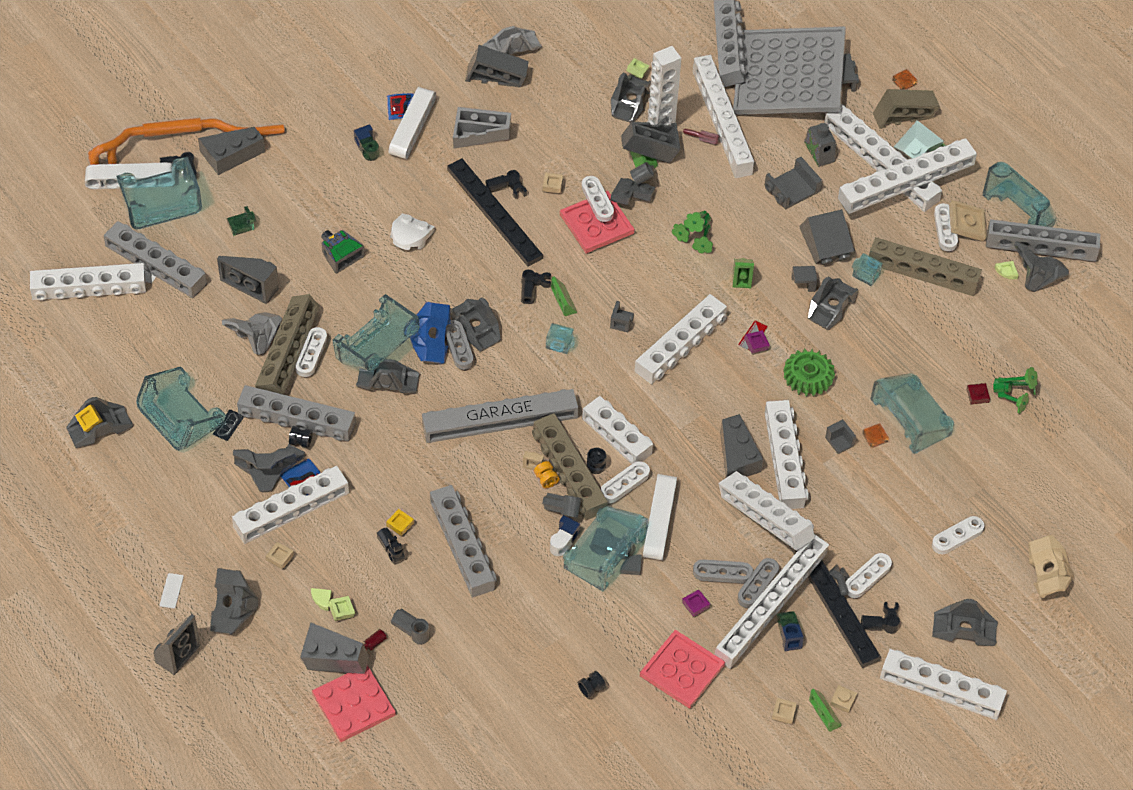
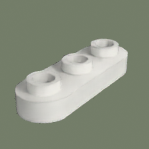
M594 176L585 177L582 180V191L596 218L602 222L610 221L614 216V208L599 179Z
M942 203L937 205L934 211L938 244L944 251H953L957 247L958 237L957 234L951 233L949 205Z
M316 327L309 331L295 365L296 372L301 377L311 376L317 367L327 342V333L323 328Z
M641 461L635 462L606 482L601 487V491L608 503L616 502L647 480L650 472L649 466Z
M976 516L968 517L937 534L933 538L932 549L938 554H947L980 536L984 529V522Z
M884 553L874 555L847 579V596L859 598L889 572L892 564L891 558Z

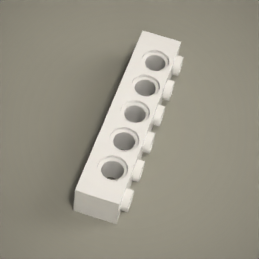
M673 46L653 53L647 121L651 125H657L658 123L671 125L676 123L681 57Z
M144 263L30 271L32 300L146 292Z
M709 294L635 361L634 372L651 385L656 380H660L669 368L672 369L681 357H686L692 347L698 346L702 338L710 335L718 324H722L726 320L727 306Z
M789 400L766 402L764 413L779 501L784 502L790 509L804 508L805 500H808V490L804 489L805 473L801 472V467L803 466L802 456H798L800 443L795 438L797 426L792 421L794 419L793 407L790 408Z
M337 466L328 468L314 477L307 478L298 485H292L287 490L272 495L263 502H257L252 507L237 512L232 516L233 527L242 542L246 544L348 494V482Z
M736 471L718 483L721 497L796 551L815 539L814 526L810 520L803 518L797 511L787 507L784 502H780L771 493L764 491L758 484L751 482L748 477Z
M889 649L880 675V679L994 720L998 718L1007 690L1002 689L998 685L987 684L978 678L965 676L958 671H951L943 668L941 665L931 664L919 657H911L902 651Z

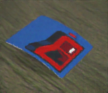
M414 93L387 96L389 120L403 118Z
M306 459L285 471L281 478L288 487H291L292 485L304 482L309 477L320 474V471L310 459Z

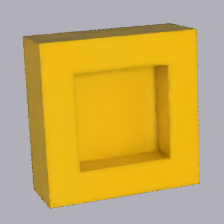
M91 404L75 415L85 432H89L94 426L103 421L95 407Z
M400 509L386 521V526L400 536H403L414 524V519Z

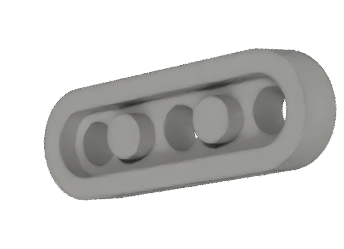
M451 320V324L446 326L445 337L454 364L459 369H469L473 365V354L463 325L459 321Z
M766 558L759 563L738 593V603L742 607L750 608L778 575L779 564L777 561Z
M698 560L693 566L694 577L701 581L745 583L753 574L752 566L745 562Z

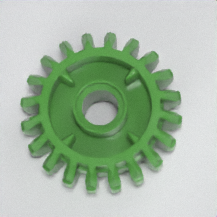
M804 348L802 353L797 350L795 354H791L789 359L786 360L783 369L784 380H786L787 386H791L792 391L797 390L798 395L803 392L805 396L811 393L814 397L816 392L821 395L823 390L827 391L829 386L833 384L835 368L832 365L831 359H827L826 354L821 355L820 350L815 353L813 349L807 352Z

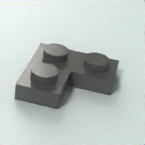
M621 178L613 190L610 200L628 205L631 198L635 197L650 202L656 187L650 186L647 183L637 185L629 178Z

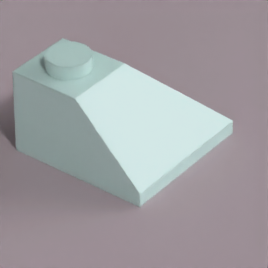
M917 120L894 148L907 159H913L921 156L923 153L936 150L944 141Z

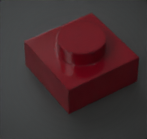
M986 383L967 385L966 390L970 405L989 403L990 396Z

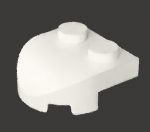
M402 213L392 224L390 238L393 239V244L399 248L410 250V247H418V249H422L425 246V241L434 233L435 226Z

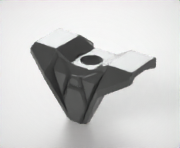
M622 73L610 100L611 116L629 123L634 122L643 111L642 101L647 94H650L649 87L651 86V81H645L635 78L633 75L627 76L626 73ZM632 93L637 97L634 100H630L626 96Z
M1015 242L1014 247L1022 258L1023 266L1027 268L1025 287L1028 290L1037 291L1055 280L1068 276L1069 270L1060 260L1051 256L1039 257L1028 246Z
M829 276L824 278L820 288L810 301L808 319L826 330L831 329L842 319V310L850 302H855L859 293L858 288L845 284L840 278L832 279ZM835 298L839 303L832 306L828 303V300Z
M466 299L464 303L450 308L451 319L462 323L464 330L467 332V340L478 351L482 352L500 341L499 324L486 299ZM477 319L480 321V325L473 327L470 321Z
M381 359L359 366L356 387L364 389L383 387L390 390H399L400 393H416L419 372L396 360Z
M91 397L83 403L76 414L91 404L95 407L104 423L94 426L89 432H85L74 415L66 429L75 448L95 443V439L113 432L119 434L132 428L133 425L123 405L108 402L98 397Z
M280 448L272 453L258 454L249 449L233 450L234 464L251 476L260 492H271L281 475L297 463L295 448Z
M217 568L214 586L217 588V600L214 611H211L210 631L233 635L257 610L258 597L252 591L240 570Z
M964 599L934 612L932 637L953 641L954 638L975 641L976 645L995 646L998 621L974 599ZM967 622L971 625V628L960 627V624Z

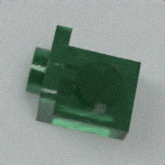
M244 206V213L227 218V223L233 236L254 230L253 222H256L254 212H250L248 206Z

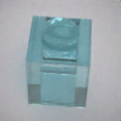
M863 253L852 264V277L872 286L881 274L883 263Z
M552 323L546 336V349L568 354L569 349L574 347L576 337H573L574 329Z

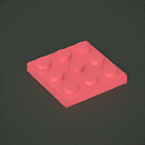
M606 191V194L610 200L611 194L609 193V191ZM587 199L560 210V216L585 253L634 234L633 226L615 201L610 200L614 208V216L608 222H602L596 218Z
M674 630L641 670L640 677L690 709L725 666V661L679 631Z
M368 665L365 674L347 673L312 690L313 697L340 743L396 716L394 708Z

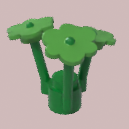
M707 211L689 213L684 224L673 225L672 234L677 237L678 241L684 242L689 240V231L701 232L704 229L703 237L700 239L695 238L692 248L698 250L699 253H710L712 251L713 243L707 238L711 228L709 225L711 216Z
M1030 367L1026 370L1025 376L995 378L993 391L998 393L999 398H1006L1016 402L1018 407L1017 413L1021 414L1028 404L1029 394L1025 393L1017 399L1007 395V392H1011L1012 386H1029L1030 389H1033L1034 395H1036V386L1038 384L1037 372L1034 371L1033 367Z

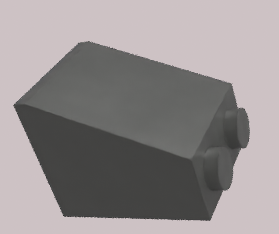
M842 209L808 217L799 226L815 264H829L833 262V259L839 258V261L846 260L854 252Z

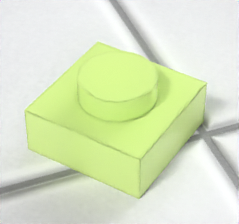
M634 58L626 71L642 79L647 73L649 65Z
M349 596L331 599L328 603L334 621L351 618L355 615Z

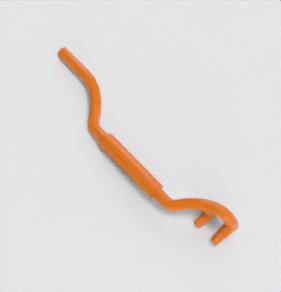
M200 118L145 123L142 126L127 128L113 140L97 145L88 152L90 165H99V155L106 152L108 164H117V147L126 142L131 136L143 135L144 137L195 132L202 131V128L211 127L218 128L224 132L245 129V127L230 125L219 119L201 120ZM283 124L255 127L261 136L284 133Z

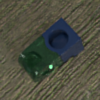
M371 125L353 130L354 141L363 157L368 161L378 159L379 144L373 140Z
M795 612L778 613L777 622L783 640L784 651L802 649L803 634Z

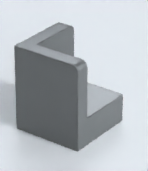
M793 266L791 278L794 280V283H807L808 292H815L817 284L815 266Z
M616 301L610 328L628 333L634 313L620 310V301Z
M842 419L827 427L825 438L837 454H840L854 447L856 435Z

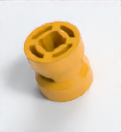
M549 461L542 462L534 468V474L537 478H540V484L543 488H551L559 482L560 478L553 471V466Z

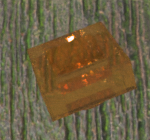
M908 69L894 75L892 79L901 90H907L917 85L918 81Z
M880 423L863 429L862 434L871 448L887 443L889 440Z

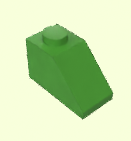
M734 259L733 288H751L754 270L752 259Z

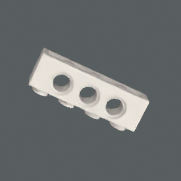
M599 396L583 408L582 419L631 464L638 461L643 462L652 455L653 443L651 439L640 433L638 428L634 424L629 423L621 412H617L609 401Z

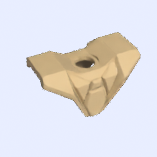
M1053 535L1029 542V563L1036 569L1037 582L1034 585L1039 596L1045 598L1046 595L1065 591L1074 577L1065 548ZM1047 563L1054 564L1051 572L1044 571V566Z

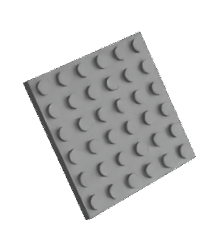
M846 27L743 30L744 35L741 38L744 41L745 48L742 51H744L746 61H743L746 66L747 74H744L745 82L735 85L733 105L735 115L840 112Z

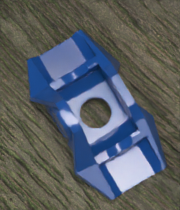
M426 302L416 314L411 324L409 338L421 362L445 363L448 346L445 345L446 326L451 324L450 305ZM432 327L436 328L435 338L429 336V330Z

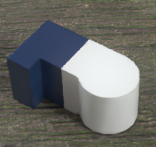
M564 515L559 520V531L550 539V552L554 556H563L569 550L580 533V523Z

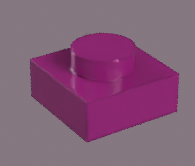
M763 330L746 334L744 337L751 354L768 350L770 347Z
M699 589L682 598V603L693 617L710 608L709 601Z

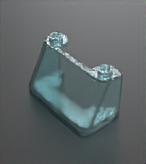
M188 157L176 159L171 164V171L136 180L132 173L116 175L128 219L133 229H142L197 214L202 209L200 188Z
M997 162L989 167L982 194L988 201L991 197H998L1002 202L1008 197L1031 217L1028 219L1027 224L1052 227L1055 224L1057 216L1046 196L1007 163Z
M385 294L379 299V302L382 303L380 309L373 311L374 318L352 337L348 334L344 337L338 334L332 339L336 359L343 364L367 371L375 370L383 360L418 332L419 316Z
M181 366L145 376L136 399L140 412L170 445L178 451L188 448L220 427L226 418L225 413L218 407H214L208 412L188 391L190 376Z
M908 373L880 378L874 381L871 401L875 406L880 404L882 407L887 406L904 427V436L911 439L912 444L908 448L913 454L952 435L954 426L952 418L946 415L922 385L917 375Z
M610 506L601 507L596 514L595 520L571 550L568 549L563 556L564 569L604 592L609 585L606 579L610 575L613 576L615 567L634 543L638 544L639 541L642 543L646 538L648 518Z

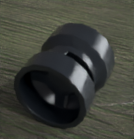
M292 426L289 434V444L293 446L299 444L302 448L308 449L312 441L313 430H301L297 426Z
M592 448L587 453V468L590 473L600 474L606 468V452L601 448Z
M597 671L590 673L587 679L582 678L577 682L580 691L587 699L594 696L596 691H602L606 688L604 679Z

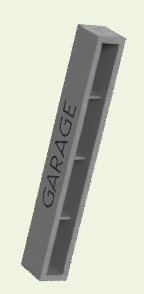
M563 389L551 393L544 392L539 395H526L520 398L504 399L496 402L466 405L465 407L448 408L441 411H429L422 413V426L426 443L533 426L534 421L555 413L559 421L577 419L578 405L574 390Z

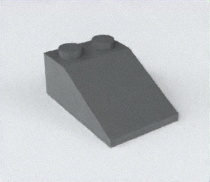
M218 256L220 281L265 304L279 290L277 266L272 262L259 258Z
M191 614L175 629H171L163 643H159L154 649L155 663L173 675L180 670L200 647L195 615Z

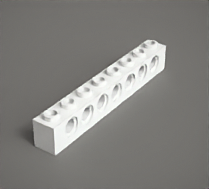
M711 55L696 57L693 62V74L716 132L720 135L719 139L734 177L750 176L753 173L754 160Z
M841 104L840 112H828L826 114L825 123L829 126V130L876 171H883L892 165H898L907 160L899 151L890 146L886 140H883L843 104ZM929 182L903 194L925 212L940 201L942 189L934 182Z
M966 138L960 141L957 140L952 144L939 147L929 153H923L919 157L908 159L901 164L892 165L883 171H877L870 176L861 177L852 183H846L840 187L838 199L847 213L850 214L973 166L977 153Z
M814 534L815 539L796 552L716 647L715 655L725 661V666L729 669L732 668L826 556L829 544Z

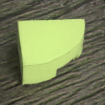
M1013 261L995 264L994 268L1001 276L1008 279H1018L1019 275Z
M311 588L313 601L319 608L329 611L328 603L331 600V590Z

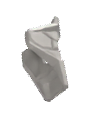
M515 26L502 29L482 45L512 55L513 52L533 51L542 48L535 35V31Z
M264 312L255 314L246 321L235 318L222 320V325L234 331L240 338L248 337L254 354L260 355L264 354L282 322V318L279 315Z

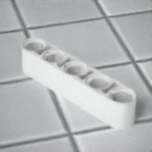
M421 87L417 88L390 143V155L404 159L409 157L436 99L435 91Z
M171 163L89 165L85 170V186L89 189L171 187L175 184V166Z
M657 475L643 557L663 560L677 477Z

